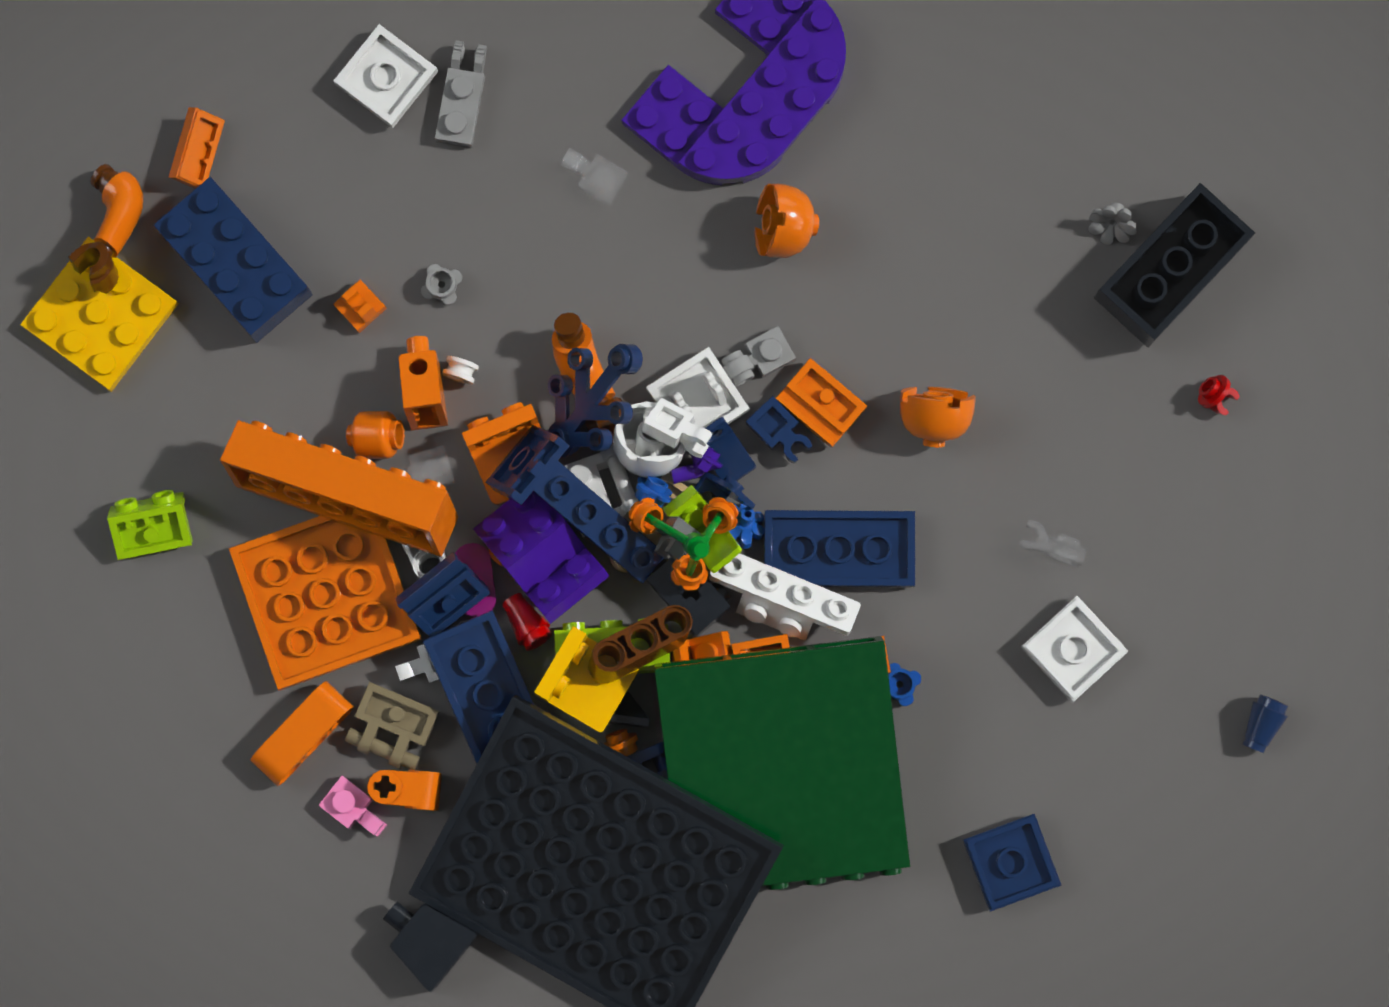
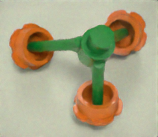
M646 497L641 501L635 502L629 510V519L631 520L629 526L631 530L651 534L659 529L681 542L687 554L673 562L671 579L675 585L683 586L684 590H697L700 584H704L708 578L706 565L701 558L706 557L709 553L710 538L713 533L722 534L736 527L738 523L736 517L739 514L737 507L722 497L712 498L709 504L703 507L702 511L706 530L701 534L691 532L685 535L663 522V510L657 503H654V499Z

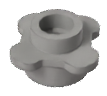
M438 264L430 265L427 268L426 285L421 288L422 296L427 300L435 298L442 300L445 305H452L457 300L455 292L457 285L462 282V274L456 269L450 271L447 268L440 267ZM441 281L445 282L443 288L438 286V283Z

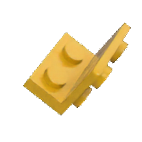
M573 626L534 693L544 701L597 732L602 733L635 679L639 669L614 682L600 683L590 675L588 663L597 642L590 639L585 632ZM609 655L598 657L599 662L605 667L617 665L614 658Z

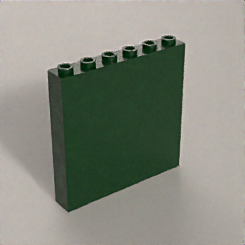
M881 636L654 664L668 780L784 845L763 885H766V889H784L789 887L788 882L804 881L805 885H818L825 883L827 877L841 876L842 880H858L864 878V873L879 871V875L891 876L902 873V868L910 867L885 642Z

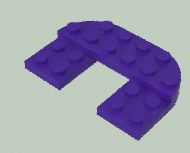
M722 0L716 7L715 14L768 55L767 58L724 109L670 65H667L621 120L622 124L677 169L698 181L722 186L724 183H746L763 176L782 160L784 153L825 104H829L842 80L846 60L845 36L838 17L825 0Z

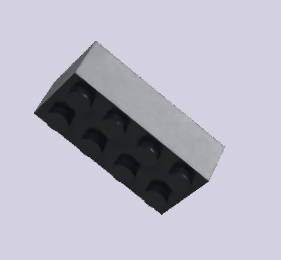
M1199 183L1098 290L1094 299L1149 348L1248 243L1255 232L1202 183Z

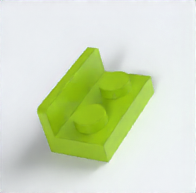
M163 490L154 493L149 499L137 501L134 497L118 500L114 503V506L110 507L107 520L118 560L192 545L193 539L184 507V492L174 493L173 490Z

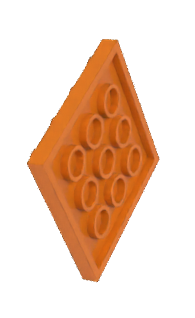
M318 516L229 548L279 691L422 640L417 624L408 616L404 609H400L397 606L395 598L405 590L387 539Z

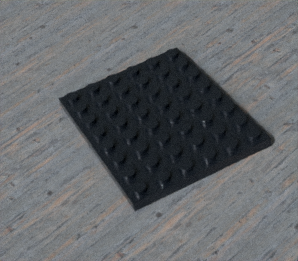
M514 695L408 894L606 1007H695L784 845L518 695Z

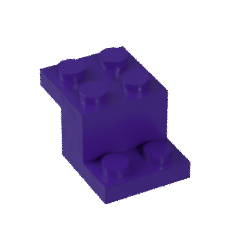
M534 492L528 496L522 505L509 499L473 528L479 538L495 555L516 584L550 624L609 577V574L583 545L567 521Z

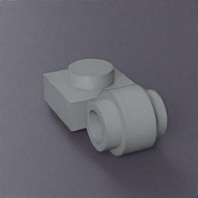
M779 326L745 344L750 356L743 355L742 351L738 350L721 361L724 365V371L735 387H738L755 377L753 373L755 367L758 368L761 376L764 378L794 362L796 357Z

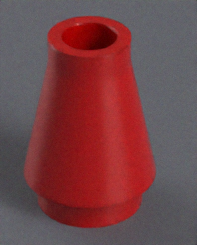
M521 593L514 594L503 602L502 606L507 613L518 645H523L527 651H531L543 645L551 638L550 623L524 599Z

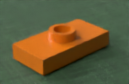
M188 107L168 178L194 189L209 178L225 120L199 108Z

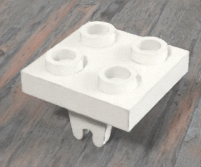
M709 347L646 387L654 402L657 403L660 398H663L694 414L692 424L698 427L706 428L721 417L730 424L750 409Z

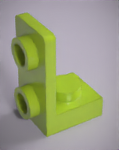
M692 485L662 508L667 516H679L698 532L703 533L706 530L702 511L703 507L708 503ZM730 531L722 534L713 533L709 541V553L702 560L712 573H716L741 553L742 548Z

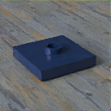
M1035 813L963 839L989 912L1061 886Z

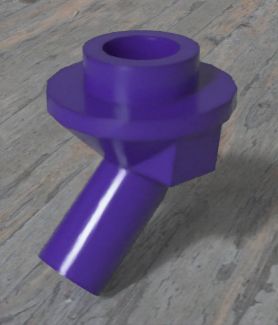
M708 447L702 458L691 455L693 464L670 471L673 484L696 479L705 472L721 469L723 464L718 461L721 454Z

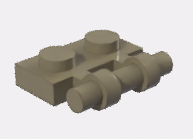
M369 682L354 716L368 722L364 733L350 728L345 742L358 747L357 751L365 755L373 753L389 760L388 764L396 768L404 766L415 770L420 757L407 752L411 741L426 746L440 711ZM380 728L399 736L395 746L376 739Z

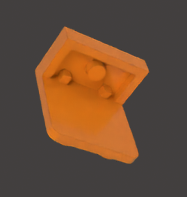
M522 402L515 403L502 410L503 416L489 421L488 417L477 419L467 425V431L462 432L488 496L495 505H501L507 502L509 498L497 493L485 482L532 425L541 428L532 404L524 406Z

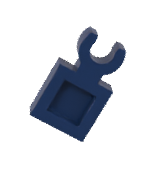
M773 396L746 421V425L771 450L780 443L784 447L785 458L793 464L798 461V458L791 451L792 445L800 443L808 451L812 448V443L806 436L795 434L792 431L799 422Z

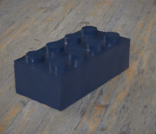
M211 177L205 180L154 224L164 239L256 343L313 295L302 279Z

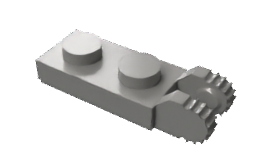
M455 41L451 68H448L435 134L436 142L472 148L485 81L483 71L487 52L486 45L478 44L474 54V69L472 72L461 70L462 59L465 54L464 42Z

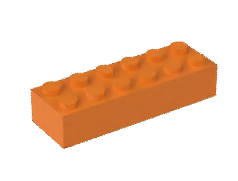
M240 420L237 421L220 458L222 465L236 487L442 557L459 516L446 487L441 483L430 479H425L423 483L412 479L410 474L401 469L391 467L388 471L376 467L372 460L363 456H355L354 459L343 456L335 447L327 444H321L320 447L308 444L306 439L291 432H287L285 436L272 432L273 429L259 421H252L251 424Z

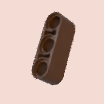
M671 605L601 640L595 645L588 663L590 675L600 683L614 682L679 648L685 643L692 628L693 619L690 612L680 605ZM668 621L676 622L680 625L682 632L672 633L665 628L664 623ZM642 638L649 644L650 648L639 650L632 645L631 640ZM609 655L614 658L617 665L605 667L599 662L598 657Z

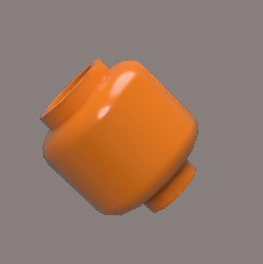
M391 411L359 412L354 417L353 423L349 424L346 430L348 446L353 447L357 456H363L368 459L392 458L404 444V426L402 421L397 420Z

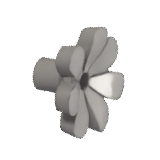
M1112 203L1105 206L1103 210L1094 209L1089 216V219L1093 222L1088 230L1094 235L1102 233L1100 241L1103 244H1112L1114 237L1119 242L1126 243L1130 240V235H1135L1137 232L1136 223L1131 221V211L1124 208L1120 203Z

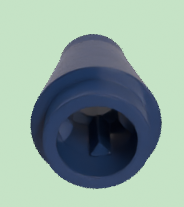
M1260 694L1257 702L1253 701L1243 745L1264 753L1266 747H1268L1288 716L1285 713L1288 705Z

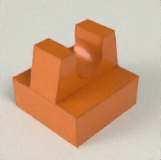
M361 279L333 303L334 307L358 333L362 332L387 309Z

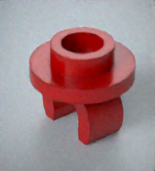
M1217 375L1207 378L1201 384L1198 402L1204 408H1210L1214 413L1227 416L1229 412L1223 407L1222 400L1226 396L1238 400L1240 395L1235 389L1230 388L1231 383L1226 376Z

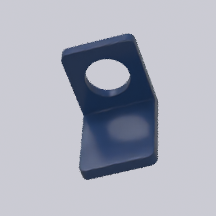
M723 417L705 428L711 433L718 430L712 435L707 445L721 454L718 461L723 466L721 469L714 470L720 479L723 480L728 475L738 481L756 468V464Z
M705 472L694 487L700 495L710 491L712 498L722 497L726 500L727 497H730L751 509L755 506L742 493L745 488L728 475L722 480L709 472Z

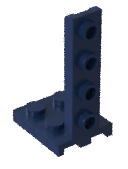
M532 425L485 483L497 493L520 505L523 504L532 492L536 493L632 577L643 584L663 559L661 555L654 551L656 545L640 531L634 532L631 530L629 522L558 461L570 445L559 436Z

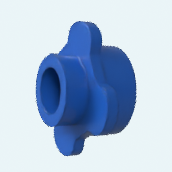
M651 476L647 478L638 477L635 497L639 501L649 497L654 499V503H657L660 508L663 507L664 503H670L672 491L668 488V484L665 481Z
M891 663L889 664L891 673L888 674L891 698L898 700L902 706H909L914 701L913 692L915 687L921 683V675L917 671L909 672L906 669H901L899 664ZM898 681L903 682L902 688L896 686Z

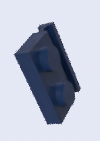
M453 552L395 599L397 606L400 609H404L408 616L429 637L441 633L488 596L490 591L488 586L465 563H462Z

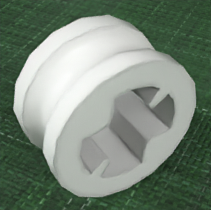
M447 356L446 362L449 365L447 369H443L442 375L461 383L474 384L475 379L472 377L474 371H478L479 366L459 357Z

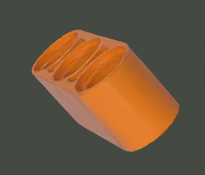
M324 681L262 744L250 761L277 787L280 786L353 710L354 706L328 681Z

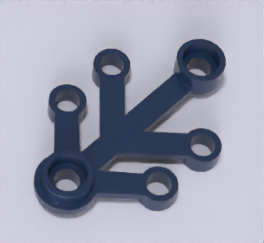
M618 344L611 349L608 354L609 365L591 389L590 367L593 364L592 352L587 348H573L569 352L568 365L571 369L575 370V410L571 415L569 395L573 390L572 379L568 375H553L550 377L548 391L555 397V422L550 426L548 432L559 436L570 445L560 458L571 456L580 447H589L593 451H606L611 447L612 434L606 428H593L589 433L580 432L579 429L586 420H609L613 424H628L631 421L633 409L628 402L614 401L610 405L598 404L621 374H635L640 370L643 356L638 346L634 344ZM599 435H600V437H601V442H600V444H599V441H598Z

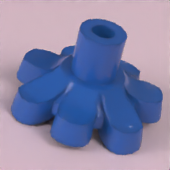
M733 503L737 507L739 514L736 517L738 523L734 529L730 530V533L735 540L739 539L741 548H750L752 537L757 540L764 537L765 529L761 526L764 516L761 512H754L753 509L743 504H740L738 507Z

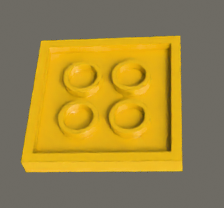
M88 236L82 245L92 243L94 240ZM112 258L119 275L115 287L106 294L100 291L94 292L89 279L90 267L79 274L74 270L69 260L20 325L112 392L179 303L119 258Z

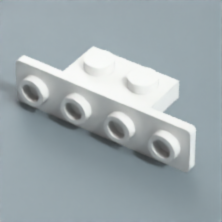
M740 553L716 573L710 572L709 575L711 581L742 593L736 613L744 615L752 622L763 623L778 629L781 633L787 634L788 637H797L806 641L813 623L848 636L861 606L857 601Z

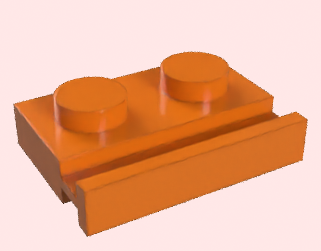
M812 358L805 363L784 390L775 398L791 415L831 448L834 447L837 441L867 408L863 401Z

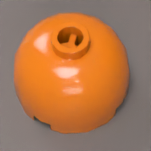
M780 183L765 185L756 210V214L762 215V229L755 227L754 231L758 254L770 258H788L796 255L808 245L811 236H816L819 229V216L814 214L812 202L807 194L798 188Z
M917 387L904 388L901 390L900 418L904 427L913 436L923 439L924 446L945 447V441L958 439L969 428L975 411L976 396L968 397V392L943 387H928V391L923 392V394H917Z

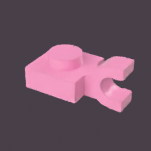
M343 775L319 804L322 809L348 829H351L357 821L370 833L379 837L387 826L385 822L367 809L373 799Z

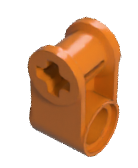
M379 770L368 781V793L374 801L384 805L439 811L442 773L408 770V772ZM388 776L389 782L395 784L396 789L395 792H389L387 798H381L382 794L380 791L375 790L376 783H382L383 777Z

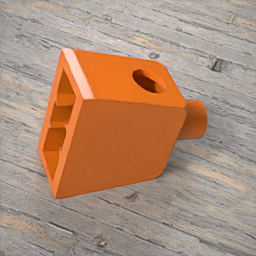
M410 337L406 340L407 353L399 355L398 358L403 408L411 431L448 426L442 373L435 350L429 349L428 337Z

